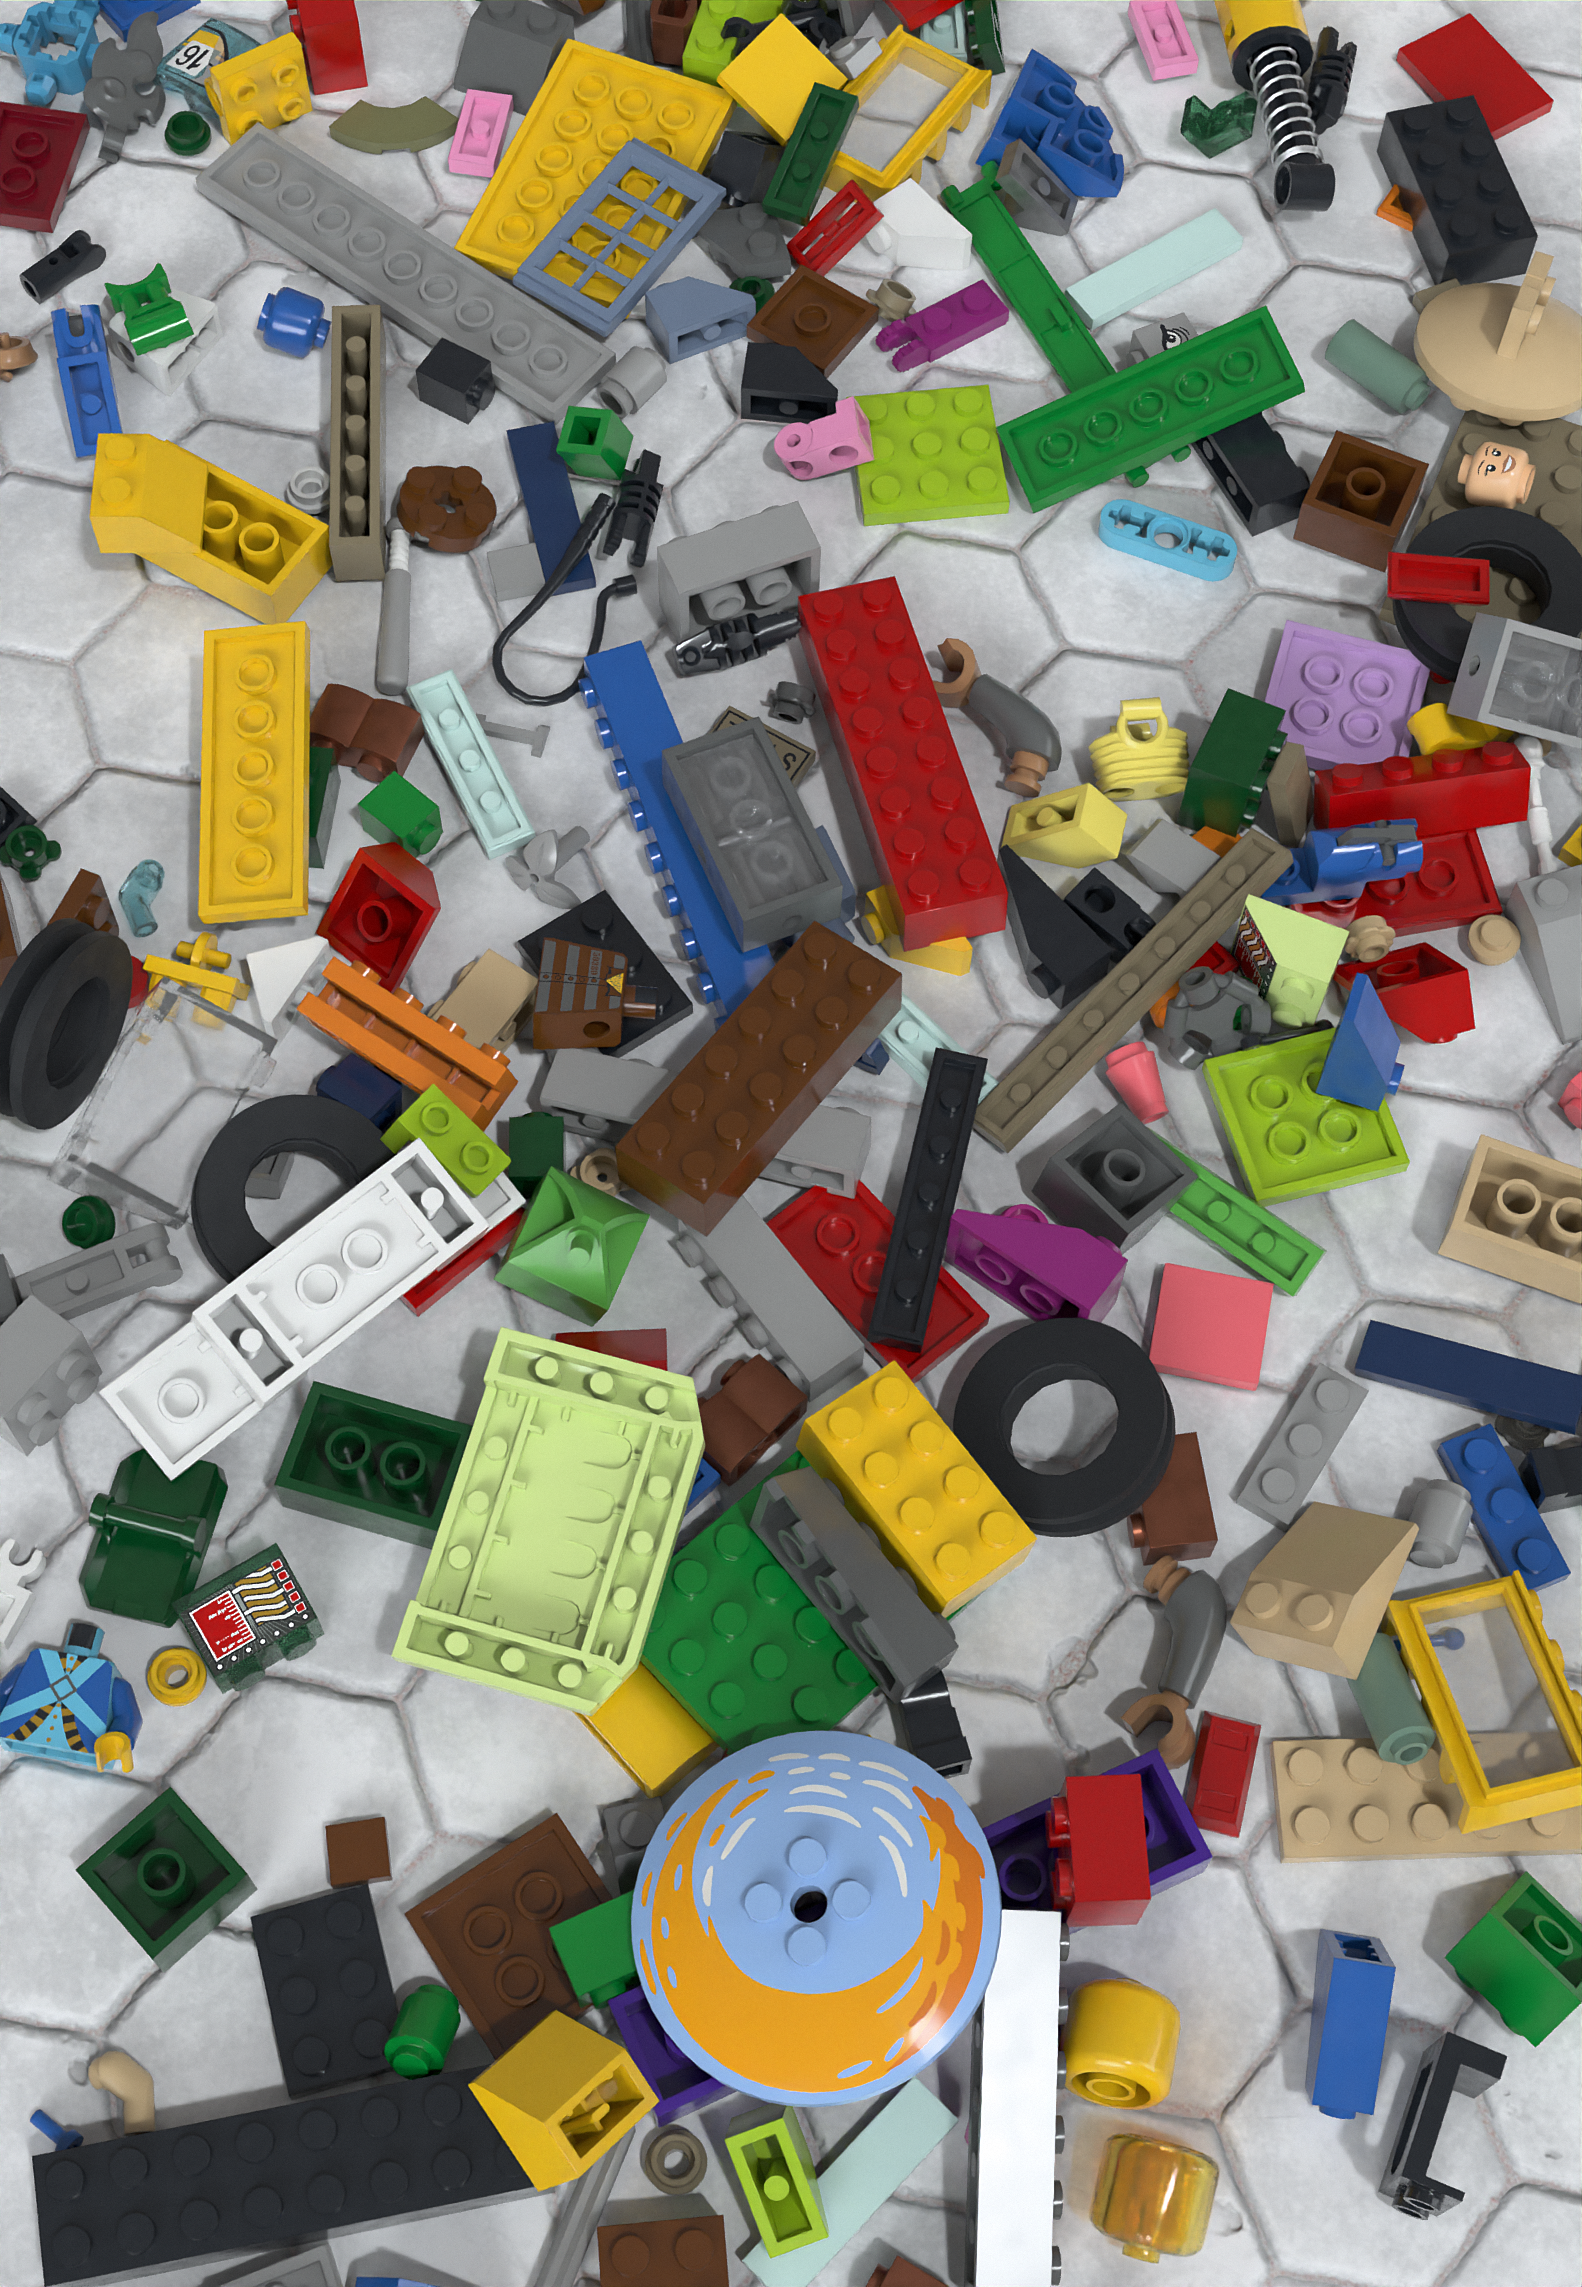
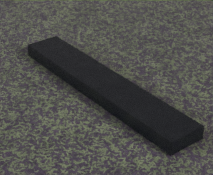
M938 1047L935 1048L867 1336V1341L917 1353L922 1351L947 1242L950 1219L955 1207L988 1062L987 1058Z

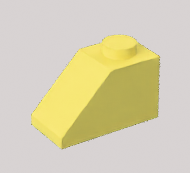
M1090 783L1082 784L1011 805L1001 848L1007 844L1021 857L1077 869L1118 858L1128 814Z

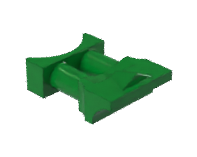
M157 263L153 271L139 282L128 285L104 284L115 313L123 311L126 316L124 325L137 356L158 348H166L173 342L194 335L181 301H177L168 295L172 291L167 275L160 263ZM148 301L151 302L150 304H147V305H145V306H142V305H141L142 303H145V302H148Z

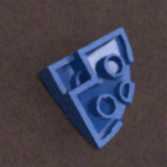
M1031 49L975 163L983 166L989 161H995L1000 167L1006 145L1021 139L1075 196L1116 198L1121 191L1124 178L1123 155L1113 152L1109 142L1113 134V128L1100 107L1086 106L1075 94L1076 80L1047 57Z

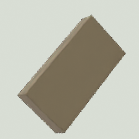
M1286 741L1269 774L1267 786L1280 843L1298 848L1314 813V796L1304 745Z

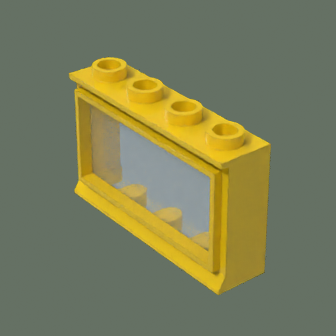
M901 24L896 27L887 39L882 38L878 42L883 53L854 80H848L847 85L842 90L858 96L859 108L825 184L826 188L836 193L853 179L874 202L909 178L919 184L924 157L928 156L936 161L942 158L946 150L947 130L953 127L963 132L967 128L971 118L972 102L982 109L989 105L992 79L991 70H979L904 32L903 25Z
M1519 1570L1513 1571L1512 1575L1403 1601L1390 1600L1380 1629L1382 1633L1390 1637L1397 1635L1401 1644L1399 1655L1410 1679H1415L1422 1696L1421 1704L1443 1750L1439 1760L1441 1778L1445 1785L1456 1783L1464 1801L1458 1821L1462 1834L1582 1805V1697L1576 1689L1570 1690L1563 1673L1565 1664L1561 1648L1555 1639H1548L1542 1625L1543 1611L1539 1597L1533 1589L1527 1590Z

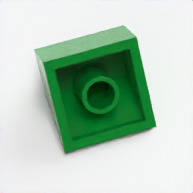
M1527 1871L1444 1957L1454 1967L1458 1978L1467 1987L1478 1991L1500 2012L1505 2025L1517 2035L1524 2036L1535 2048L1582 2003V1924Z

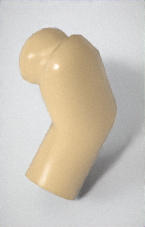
M109 2051L103 2054L102 2057L94 2059L88 2070L89 2081L95 2089L103 2088L123 2101L124 2136L129 2137L154 2132V2081L150 2073L123 2052Z

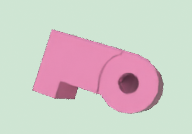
M854 396L835 402L837 412L835 414L811 421L809 424L801 422L791 423L777 434L774 440L775 452L793 477L800 480H809L874 460L869 420Z

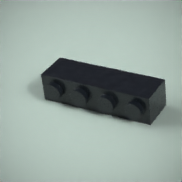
M1262 412L1190 443L1252 537L1299 517L1303 500L1311 486L1309 477L1301 466H1296L1286 451V445L1281 434L1271 429Z

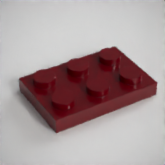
M0 101V226L46 233L54 232L90 130L87 114Z

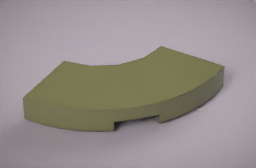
M426 96L412 104L395 108L374 106L360 99L329 126L332 139L362 152L382 154V150L410 148L412 153L431 148L455 135L459 118Z

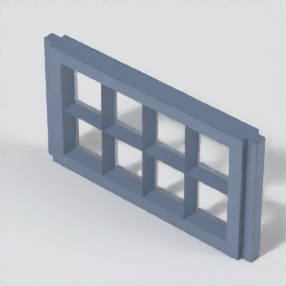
M634 137L632 141H628L521 264L518 268V273L512 278L513 284L606 338L609 333L612 334L642 299L645 292L652 287L721 205V200L726 196V188ZM632 166L660 181V184L644 202L616 187V184ZM668 186L697 202L681 222L651 207ZM608 194L637 209L620 230L592 215V212ZM644 214L674 230L657 251L627 235ZM584 222L613 238L596 258L567 243ZM620 243L649 258L633 279L604 264V261ZM560 250L589 266L572 287L542 271ZM596 271L625 287L608 308L579 292Z

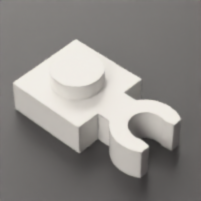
M12 1538L7 1539L0 1548V1646L5 1649H9L36 1600L32 1591L24 1587L26 1583L36 1580L43 1573L47 1562L43 1552L36 1549L27 1564L22 1566L14 1565V1558L18 1554L20 1546Z

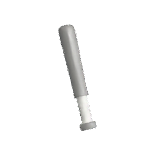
M395 517L387 522L385 528L386 535L391 541V549L389 552V570L385 574L377 675L378 687L387 695L402 694L408 686L411 575L408 572L409 544L414 537L405 531L398 517Z

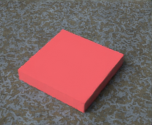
M1165 1263L1148 1355L1156 1371L1256 1391L1259 1383L1274 1283Z

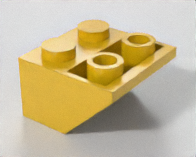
M557 2010L546 2015L468 2084L538 2192L581 2177L659 2102V2099L625 2048Z

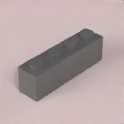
M811 1466L772 1477L762 1487L749 1524L750 1527L895 1705L949 1665L959 1647L954 1641L956 1637L953 1628L940 1613L936 1611L931 1613L917 1596L918 1589L912 1577L899 1566L894 1568L880 1551L881 1544L874 1531L866 1523L856 1522L844 1507V1498L831 1480L825 1477L821 1479Z

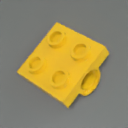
M293 32L209 68L211 76L204 80L208 98L220 118L223 136L231 146L258 122L271 130L313 111L302 45Z

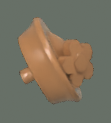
M8 332L0 333V379L10 382L13 374L8 372V370H14L34 363L38 359V354L32 348L29 339L20 336H9Z

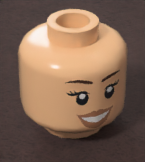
M1484 442L1477 448L1474 455L1465 454L1458 474V483L1465 484L1466 500L1472 505L1514 509L1517 503L1525 504L1527 501L1536 467L1529 464L1528 454L1523 449L1495 442Z

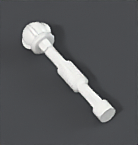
M1525 735L1517 738L1514 744L1531 766L1528 820L1532 844L1537 846L1540 862L1537 866L1540 876L1557 871L1556 862L1552 860L1550 848L1553 837L1548 808L1543 806L1539 786L1541 779L1540 769L1545 766L1544 759H1541L1543 747L1536 737Z

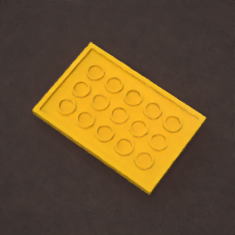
M568 38L454 249L489 272L513 280L512 278L518 273V268L628 141H632L635 137L702 175L737 107V101L725 89ZM632 166L616 184V187L644 202L660 184V181ZM668 186L651 207L678 221L689 197ZM608 194L592 212V215L620 230L637 209ZM644 214L627 235L657 251L673 230ZM584 222L567 243L596 258L613 238ZM620 243L604 261V264L633 279L649 258ZM560 250L542 271L572 287L589 266ZM596 271L579 292L608 308L625 287Z

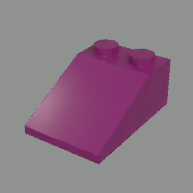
M957 1209L950 1219L944 1261L1034 1322L1055 1318H1083L1102 1322L1117 1301L1128 1259L1122 1256L1120 1249L1110 1240L1102 1236L1093 1237L1079 1228Z

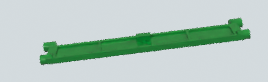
M989 161L980 170L984 177L982 180L962 192H959L955 185H950L941 192V198L946 204L947 209L972 234V247L1070 393L1115 374L1116 371L994 192L1001 190L1003 187L995 180L999 170L998 164L995 161ZM1186 445L1123 474L1133 487H1140L1149 479L1146 468L1170 454L1175 462H1182L1190 456L1191 449Z

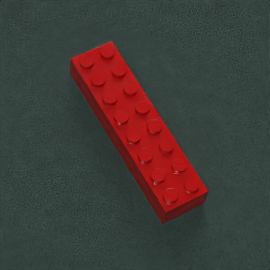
M895 576L798 596V619L801 621L800 626H802L799 629L800 633H798L881 885L885 887L903 951L907 952L931 946L932 943L965 936L970 938L1005 930L1008 891Z

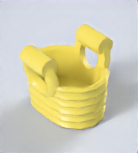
M1160 697L1121 700L1120 714L1116 725L1110 726V733L1096 738L1088 747L1091 753L1092 767L1095 771L1093 775L1097 780L1095 784L1098 790L1112 802L1163 798L1185 791L1189 775L1188 768L1190 767L1187 760L1190 757L1187 751L1189 748L1187 743L1188 736L1181 729L1169 727L1168 718L1162 710ZM1156 719L1157 731L1153 736L1150 732L1149 723L1128 724V722Z

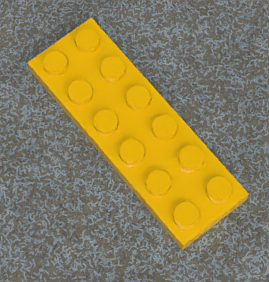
M305 621L204 631L198 917L204 924L308 915L310 629Z

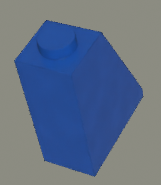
M1320 1929L1305 2089L1311 2104L1319 2106V2111L1327 2116L1339 2119H1354L1356 2112L1374 2115L1396 1967L1380 1938Z

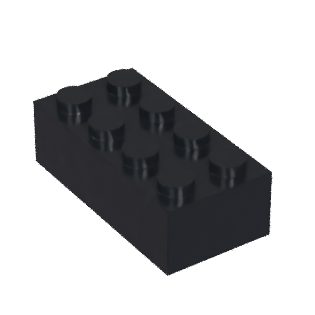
M1474 95L1386 112L1376 152L1391 186L1393 187L1394 184L1398 186L1400 191L1398 199L1403 210L1409 213L1412 218V234L1434 284L1438 285L1456 278L1462 286L1526 274L1538 235Z

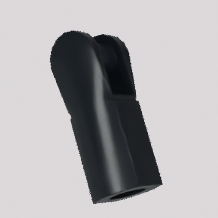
M77 230L56 250L19 275L21 284L26 293L40 305L75 279L98 269L105 261L106 250L100 244H92L91 237L86 231Z

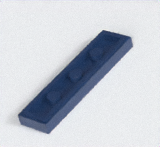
M554 421L506 430L511 457L545 583L562 560L570 542L573 540L574 535L578 533L577 530L581 525L564 459L556 451L559 439ZM589 551L552 596L596 588V578Z
M1370 1320L1354 1367L1355 1376L1572 1435L1576 1433L1582 1413V1375L1375 1320Z

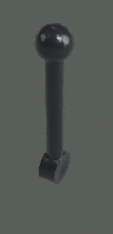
M1322 1019L1317 1021L1315 1026L1264 1036L1252 1035L1241 1039L1240 1045L1244 1052L1279 1041L1334 1028V1025L1329 1020Z

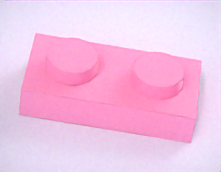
M1131 0L1129 2L1128 17L1153 81L1197 73L1199 59L1176 0Z
M467 89L448 157L449 172L493 177L498 168L514 109L513 95Z

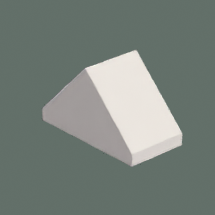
M321 936L246 954L269 1043L279 1047L301 1015L296 1008L308 991L314 995L325 980L321 973L332 959L329 941Z

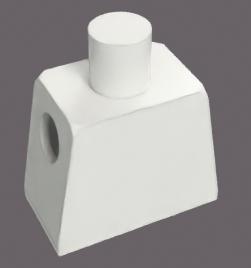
M171 288L172 292L168 295L177 301H181L194 335L173 342L166 348H158L137 356L124 325L126 316L123 311L115 313L108 295H106L101 302L100 312L102 319L109 322L108 331L114 353L121 361L169 397L223 337L218 309L215 303ZM148 301V302L142 303L141 305H142V306H145V305H147V304H150L151 302Z

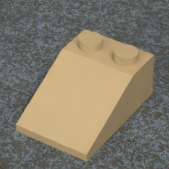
M1314 1501L1251 1572L1230 1624L1255 1655L1357 1680L1417 1536L1419 1527L1414 1522Z

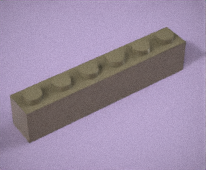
M381 305L332 306L329 547L336 581L385 579L386 338Z

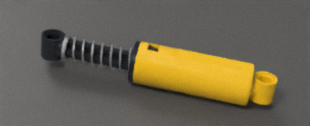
M1214 0L1234 79L1238 85L1245 90L1253 91L1257 97L1256 103L1261 111L1260 118L1264 125V134L1268 139L1267 146L1271 153V162L1275 174L1274 201L1277 208L1294 211H1327L1334 198L1335 173L1332 165L1324 163L1323 153L1318 148L1319 138L1314 133L1316 126L1314 121L1310 119L1312 111L1306 105L1308 96L1303 91L1305 84L1301 77L1311 66L1314 53L1300 0Z

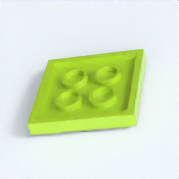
M989 384L854 396L869 420L874 460L854 466L864 526L1008 513L1010 501Z
M1336 1028L1279 1041L1244 1052L1238 1051L1204 1060L1202 1072L1248 1196L1263 1207L1405 1172L1410 1164L1385 1097L1377 1112L1315 1093Z

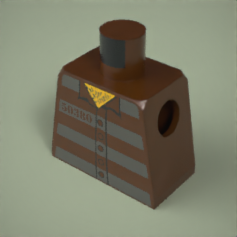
M544 937L533 1013V1049L615 1047L621 1043L624 1017L655 1019L658 987L627 985L628 958L623 953Z

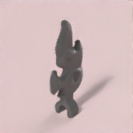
M154 11L143 13L132 22L128 32L126 49L119 50L116 47L115 39L110 37L99 45L92 61V78L89 79L84 88L83 96L86 106L96 116L108 122L98 158L114 164L117 163L119 152L121 153L126 130L140 128L141 125L138 117L144 116L149 123L156 124L164 111L166 96L161 86H156L154 91L148 95H141L136 90V85L150 83L155 79L157 67L163 58V45L157 30L159 18L158 14Z

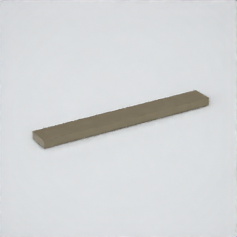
M1251 828L977 1106L973 1129L1008 1154L1241 917L1248 894L1259 898L1294 863L1291 851Z

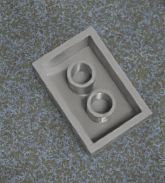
M795 501L782 506H771L764 509L761 513L737 521H725L712 529L688 537L679 536L666 544L657 546L659 606L677 644L705 630L706 627L752 612L758 618L774 614L775 612L779 614L780 611L784 613L785 611L797 613L798 596L819 592L821 546L799 502Z

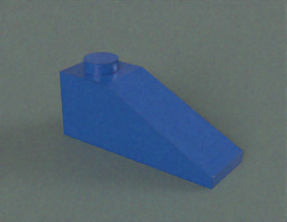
M1357 972L1330 1043L1315 1093L1378 1112L1385 1093L1396 1095L1405 1065L1395 1062L1401 1041L1368 975Z

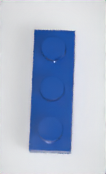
M1491 1423L1441 1443L1437 1452L1452 1481L1467 1489L1471 1494L1469 1503L1473 1508L1471 1517L1503 1577L1511 1576L1513 1571L1519 1570L1527 1590L1533 1589L1535 1592L1566 1580L1571 1571Z

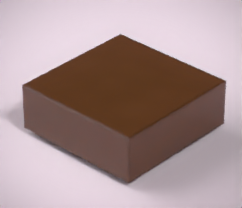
M385 1817L325 1826L330 1880L333 1889L393 1880Z

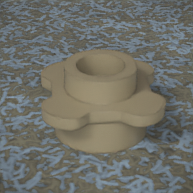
M883 279L877 291L868 289L866 292V297L875 303L874 306L879 308V316L890 322L898 319L903 320L904 317L917 313L912 307L916 300L915 295L906 286L895 280Z

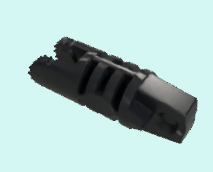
M1332 26L1323 27L1319 34L1307 92L1308 106L1312 111L1310 119L1314 121L1316 126L1314 132L1318 135L1323 134L1327 128L1334 126L1338 119L1343 116L1357 51V45L1352 41H1348L1347 44L1345 43L1338 51L1339 32Z
M646 449L642 451L640 458L634 463L632 471L624 469L622 472L615 500L616 505L612 512L603 547V553L613 556L619 549L622 538L634 541L629 562L631 565L639 568L644 567L664 486L657 482L661 456Z
M780 611L779 614L775 612L760 618L752 612L706 627L705 630L672 646L673 656L681 675L716 669L721 671L767 655V648L784 643L786 639L796 638V634L800 633L799 629L802 627L800 626L801 621L798 619V616L794 615V612L789 613L785 611L784 613Z

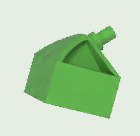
M551 1166L536 1185L495 1274L494 1280L593 1327L609 1310L650 1214Z

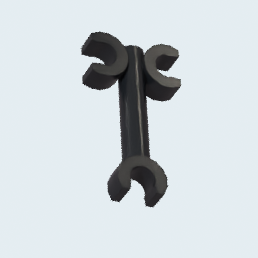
M783 0L781 8L786 15L785 17L800 32L807 30L805 37L818 50L823 38H826L831 46L840 40L843 33L841 26L835 20L826 17L822 8H816L819 0ZM732 17L725 21L720 35L723 39L730 37L738 38L733 50V54L738 56L775 18L751 24L743 18Z

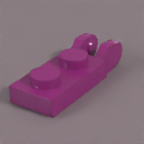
M982 279L905 318V320L898 319L892 322L891 325L882 328L876 336L875 344L883 352L892 351L894 348L903 345L902 348L895 352L891 361L897 371H909L910 368L913 369L927 361L931 363L1005 325L1009 319V309Z

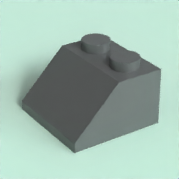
M482 0L469 22L453 82L454 89L463 93H467V89L513 95V111L526 116L567 39L575 40L573 16L529 0Z
M1120 1102L1050 1157L1031 1192L1067 1227L1082 1229L1093 1237L1102 1236L1113 1242L1123 1255L1146 1236L1196 1182L1198 1176Z

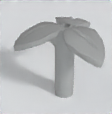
M575 826L558 842L555 829L548 830L529 841L523 851L526 863L518 856L513 855L506 857L505 862L511 876L524 891L534 883L537 894L542 901L557 908L573 909L581 904L580 899L567 886L555 881L554 876L563 865L590 841V836L583 827Z

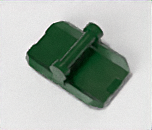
M144 1448L129 1455L120 1462L109 1495L98 1493L93 1500L89 1513V1526L95 1527L96 1532L79 1577V1585L88 1609L164 1628H171L181 1617L180 1613L189 1607L228 1491L225 1472L215 1463L199 1460L171 1482Z

